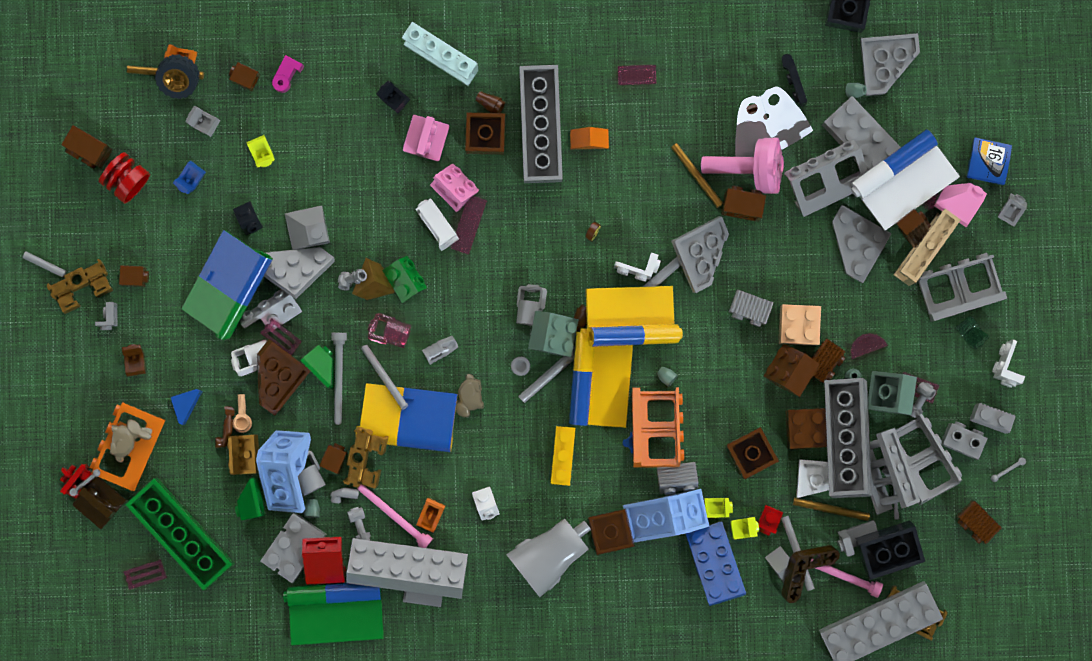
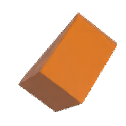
M586 127L570 130L571 149H609L608 129Z
M427 498L416 525L434 533L446 505Z

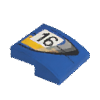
M974 138L971 158L968 163L967 178L1004 185L1012 145Z

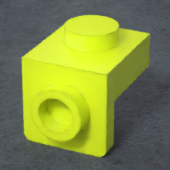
M265 135L247 142L257 168L267 167L272 164V161L275 159Z
M704 498L707 518L729 517V513H733V504L729 502V498Z
M755 517L730 521L732 538L734 540L758 536L759 524L755 521Z

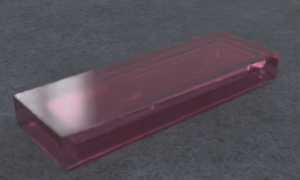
M472 196L466 202L456 231L459 240L452 244L451 249L469 255L487 200Z

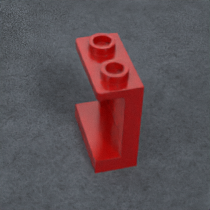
M342 537L302 539V557L306 584L345 582Z

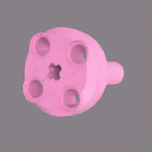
M779 138L758 139L754 157H702L701 171L703 174H754L756 190L762 191L764 194L779 193L784 168Z

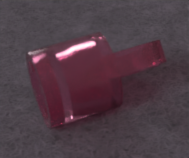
M377 313L368 326V339L382 344H391L405 348L412 325L397 321L394 317ZM378 320L387 322L383 337L373 334Z

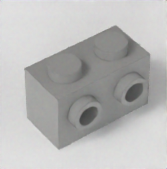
M957 421L954 424L949 423L941 445L979 460L988 439L983 436L984 433L976 429L972 431L965 429L966 425Z

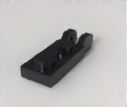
M787 53L782 56L781 61L783 68L789 71V74H786L789 85L793 84L795 92H792L795 103L799 102L800 107L807 105V98L794 60L792 59L793 57Z

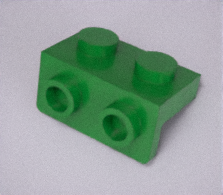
M408 256L398 259L382 270L402 303L427 288L424 279L419 275L413 261Z

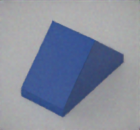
M195 389L171 397L179 424H186L203 391Z

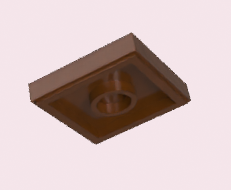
M626 509L588 517L597 555L635 546Z

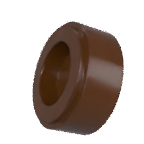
M593 222L585 235L586 239L592 242L597 236L601 225Z

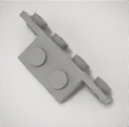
M281 289L273 297L261 301L253 310L244 312L240 323L243 328H246L258 319H261L267 329L272 332L301 313L302 310L295 299Z

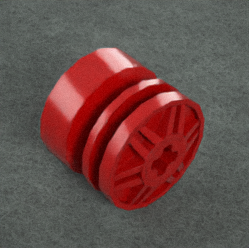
M125 152L113 159L99 178V183L103 186L106 185L107 190L110 191L117 187L114 196L124 204L128 203L139 193L150 177V173L141 165L133 168L135 160L129 159V155Z

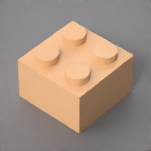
M782 304L780 306L779 344L820 345L821 306Z

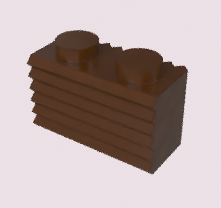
M915 209L896 222L903 236L915 248L931 227L926 216L921 211L918 213Z
M826 338L812 357L813 360L820 364L812 377L820 383H824V380H831L835 374L833 369L836 365L840 366L846 358L843 355L846 351Z
M970 501L956 516L959 520L957 522L958 525L965 531L969 529L973 533L971 537L978 544L981 542L987 544L1002 529L976 501Z

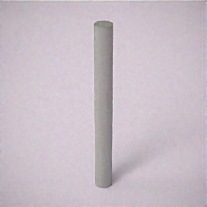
M364 345L361 350L402 410L406 409L408 404L368 345Z
M789 516L781 518L793 553L801 551ZM807 569L804 583L807 591L815 588Z

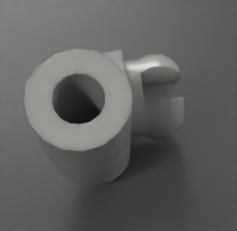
M350 488L335 490L330 495V501L339 504L341 497L357 499L359 490Z

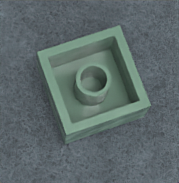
M535 311L528 349L572 357L579 319L550 312Z
M872 371L868 409L886 413L912 415L917 377Z

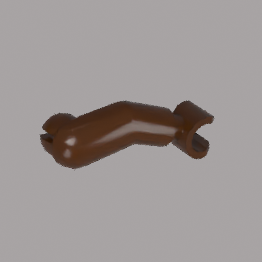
M231 406L224 407L226 419L223 423L222 438H215L216 448L227 447L228 436L232 434V417H234L235 411Z

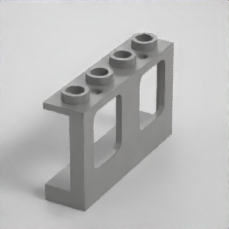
M851 140L837 148L826 151L816 158H811L799 166L792 167L784 173L793 189L796 198L795 205L802 216L805 217L853 194L851 183L868 172L861 148L854 140ZM851 156H855L859 172L839 181L835 165ZM815 173H820L825 188L804 197L800 181Z
M987 253L976 256L977 260L971 262L968 258L958 261V266L951 267V264L939 267L940 271L933 273V270L923 272L918 282L931 322L1007 299L1006 292H1002L992 260L994 255L988 256ZM983 263L986 267L991 286L988 289L971 293L964 275V268ZM947 274L954 292V299L935 304L932 300L927 280Z
M922 414L917 419L896 430L897 436L900 438L916 428H921L930 442L929 448L912 457H909L902 447L920 499L919 506L960 484L962 481V474L959 468L953 466L950 453L947 450L944 451L941 446L942 441L938 434L933 433L931 422L927 417L924 418ZM936 461H941L950 475V480L929 490L921 479L919 471Z

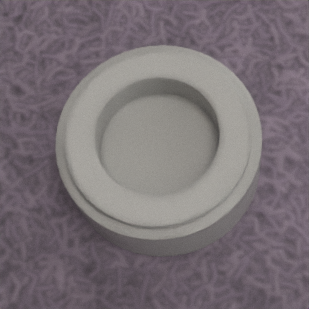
M517 357L512 361L511 369L518 376L526 375L530 370V362L525 357Z

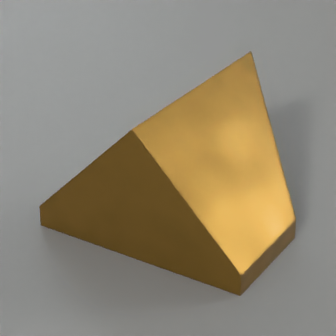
M365 258L362 270L366 272L367 278L365 281H361L360 284L355 285L352 294L369 300L396 293L382 270L384 268L382 265Z

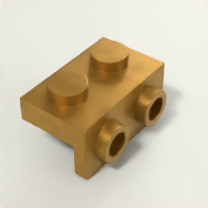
M258 435L228 436V467L230 475L259 473L256 463L259 450Z

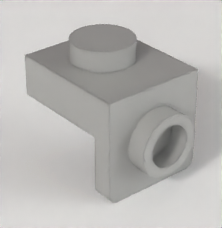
M194 106L185 122L211 137L220 120Z

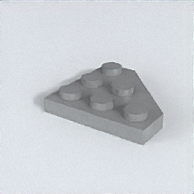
M918 33L860 39L864 85L867 88L865 95H883L890 89L920 53Z
M841 205L832 220V226L843 260L845 274L860 283H864L891 233L886 230L884 231L883 228Z
M718 216L671 241L693 293L709 287L714 280L713 274L716 266L718 267L723 253L722 248L729 235L722 216Z
M320 247L266 252L273 260L264 277L297 299L335 262V259Z

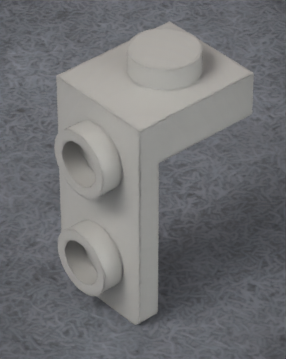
M870 521L839 531L838 536L840 540L837 542L840 551H844L847 556L854 555L853 547L857 546L855 538L878 531L875 522Z

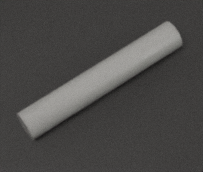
M25 252L23 255V259L58 276L64 277L67 272L29 252Z

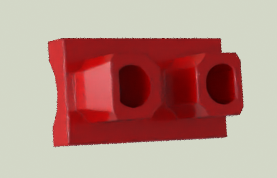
M81 464L74 474L73 472L76 469L74 465H71L69 469L62 467L61 472L64 475L60 480L65 483L68 478L70 479L60 492L64 495H70V490L77 487L76 484L80 479L85 481L91 476L88 465ZM77 494V495L72 496V497H74L75 499H77V498L80 496V494Z

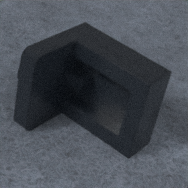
M389 80L376 93L397 114L410 101L409 97L396 88Z
M250 201L233 209L238 223L246 236L263 228Z

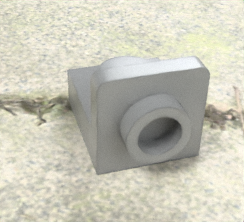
M1010 194L1007 202L998 214V218L1015 226L1027 208L1026 200L1018 194Z
M106 302V307H103V317L106 318V322H95V326L100 327V330H112V326H118L117 303Z

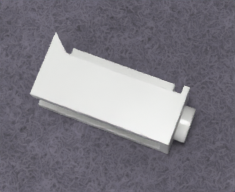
M432 199L419 203L418 208L415 210L438 241L441 251L459 240L457 234Z

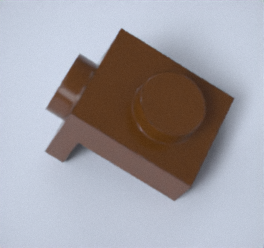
M131 344L127 347H122L126 376L145 374V355L141 345Z

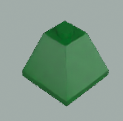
M318 345L300 361L327 388L331 389L334 386V359L331 357L333 353L326 346L322 348Z
M258 478L249 479L237 501L238 506H235L236 516L240 517L241 521L266 515Z

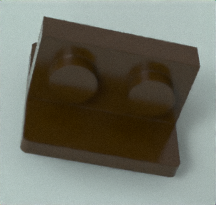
M95 477L88 487H83L78 493L80 496L75 500L73 506L99 529H103L126 502V499L103 479Z

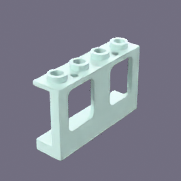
M413 22L402 37L406 41L404 43L405 47L469 86L478 72L477 62Z

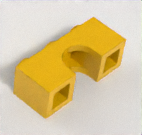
M556 426L551 484L570 486L576 428Z

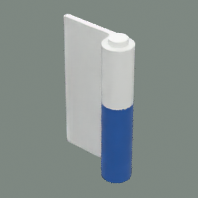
M927 129L851 183L852 193L857 198L860 197L884 231L960 177L937 147L938 143L933 134Z

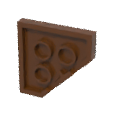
M270 339L257 353L259 404L273 415H276L310 373V370Z

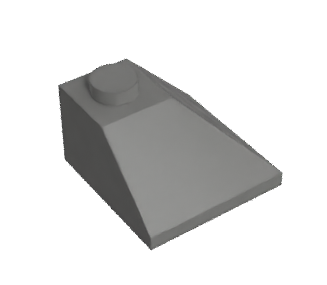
M322 206L285 213L292 250L330 243Z

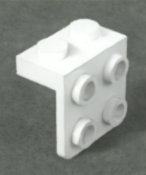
M651 253L645 271L617 261L614 268L617 269L619 274L628 276V273L636 275L635 279L646 282V279H651L653 272L657 273L661 261L657 260V254Z
M1015 340L1002 344L999 351L1001 355L999 362L996 361L992 370L994 373L993 378L1001 380L1002 385L1011 388L1012 386L1016 387V385L1023 384L1025 376L1007 370L1017 344Z

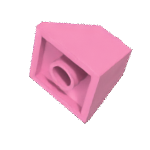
M972 183L948 185L942 189L934 206L941 211L947 209L961 219L960 224L967 227L983 203L987 193Z

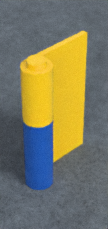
M581 328L580 332H576L569 424L626 428L633 345L591 347L588 343L587 328Z

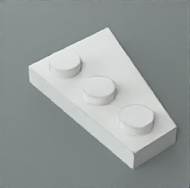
M799 460L796 498L829 490L828 462Z

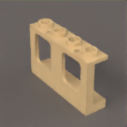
M944 209L941 214L937 213L930 223L931 227L919 245H916V248H912L894 273V276L908 286L916 283L961 219L947 209Z

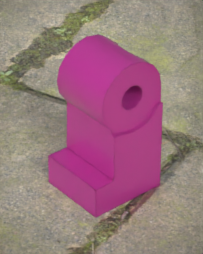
M285 55L272 81L274 89L280 93L287 92L290 89V81L296 71L301 73L304 65Z

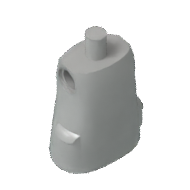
M564 518L547 532L533 539H525L506 555L537 595L541 597L559 583L561 576L567 568L588 550L581 537L591 529L585 521L573 529Z

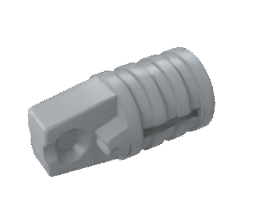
M450 336L433 343L422 351L431 365L457 349L458 344L454 337Z

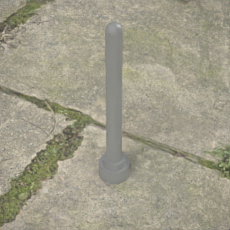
M332 333L331 340L335 344L334 422L337 425L342 423L343 344L347 341V333Z

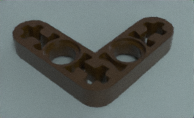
M832 545L794 552L788 561L782 597L788 603H795L801 596L807 569L834 564L839 559V551Z

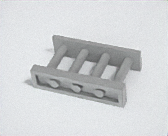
M895 428L876 434L878 440L870 442L871 499L876 513L881 514L893 509L892 504L900 502L901 508L919 503L920 499ZM881 447L884 458L876 460L873 449ZM887 465L890 476L882 478L879 467ZM893 484L897 495L889 497L885 486Z

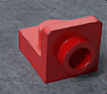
M765 505L758 521L759 532L769 536L771 533L776 534V529L784 512Z

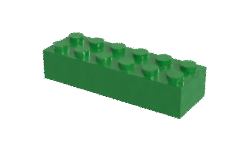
M154 478L125 504L203 591L207 590L235 564L158 478Z

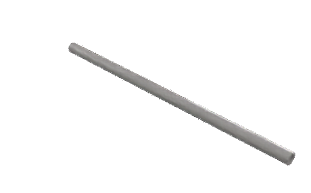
M678 256L643 287H657L681 266ZM573 347L572 357L563 356L518 397L525 403L574 360L575 347Z

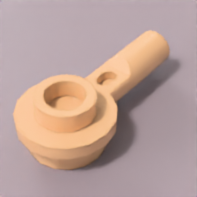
M238 394V414L233 420L234 429L240 433H245L252 427V420L246 415L245 394Z

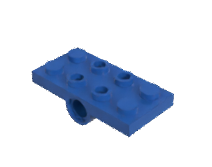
M722 521L709 525L706 528L685 533L709 606L746 595Z

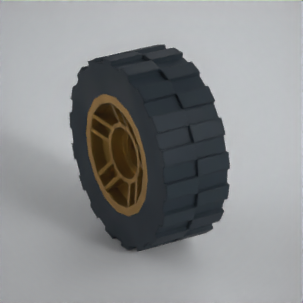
M170 55V57H165L158 66L155 75L156 85L166 96L178 99L186 98L188 95L193 94L196 89L200 72L197 65L188 57Z

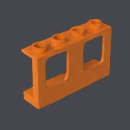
M676 387L675 391H640V388H632L633 467H680L681 461H684V449H680V442H684V432L680 431V424H683V412H679V405L683 404V396L679 394V387ZM672 400L674 402V421L650 422L648 420V401ZM649 438H674L675 458H649Z
M122 402L121 405L117 404L113 415L116 416L114 422H109L105 433L108 434L106 440H101L97 449L100 451L98 459L93 458L89 468L93 469L91 474H93L95 469L100 470L98 477L135 491L165 419ZM126 412L145 420L147 423L145 428L152 429V437L149 440L140 438L139 441H135L134 449L128 455L131 457V461L123 477H118L100 469L99 464L105 450L111 448L112 425H117L121 414Z

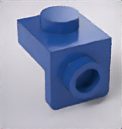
M189 161L173 184L177 186L179 191L189 194L196 189L206 172L192 161Z

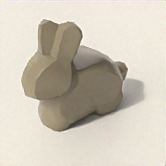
M467 374L465 376L466 380L461 383L458 390L459 400L456 404L457 414L466 418L470 416V411L484 409L481 381L475 379L471 374Z
M129 419L126 425H112L113 435L110 453L115 456L118 462H123L124 457L129 455L134 449L135 439L137 437L145 440L151 439L152 429L141 428L139 423L132 419Z

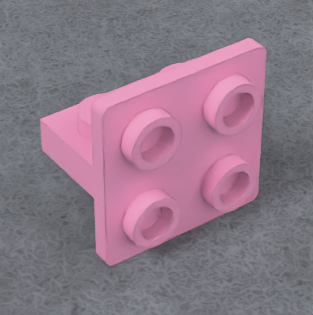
M413 115L403 151L439 161L449 125L435 121L433 117L427 116L424 118Z
M454 164L433 177L434 181L430 184L456 212L479 191L475 184Z

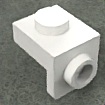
M490 487L472 493L481 520H489L500 514Z

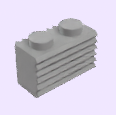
M736 290L729 313H732L731 317L743 320V318L750 320V324L760 327L761 324L766 325L773 302Z
M982 403L975 404L970 417L972 422L1005 434L1010 433L1015 420V415Z
M695 462L682 463L680 467H657L660 494L674 495L678 491L689 492L698 489Z

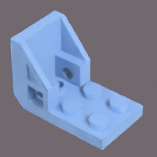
M276 430L258 450L256 463L268 510L302 513L305 510L298 475L305 468L311 441L310 433Z
M701 489L623 505V509L627 511L634 542L676 536L709 527Z

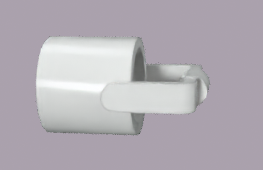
M266 339L231 352L232 367L238 376H244L258 370L257 353L267 342ZM246 354L250 366L240 369L237 356Z

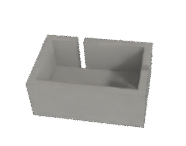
M297 513L291 515L283 527L286 531H280L260 561L273 571L279 569L278 574L291 583L295 582L304 569L302 539L325 538L327 535Z

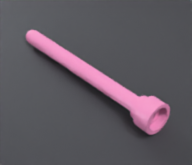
M361 484L357 488L365 497L412 535L420 548H426L431 543L433 538L430 535L421 534L366 486Z
M829 565L816 568L865 588L871 596L876 598L881 593L883 583L878 581H871L870 583Z

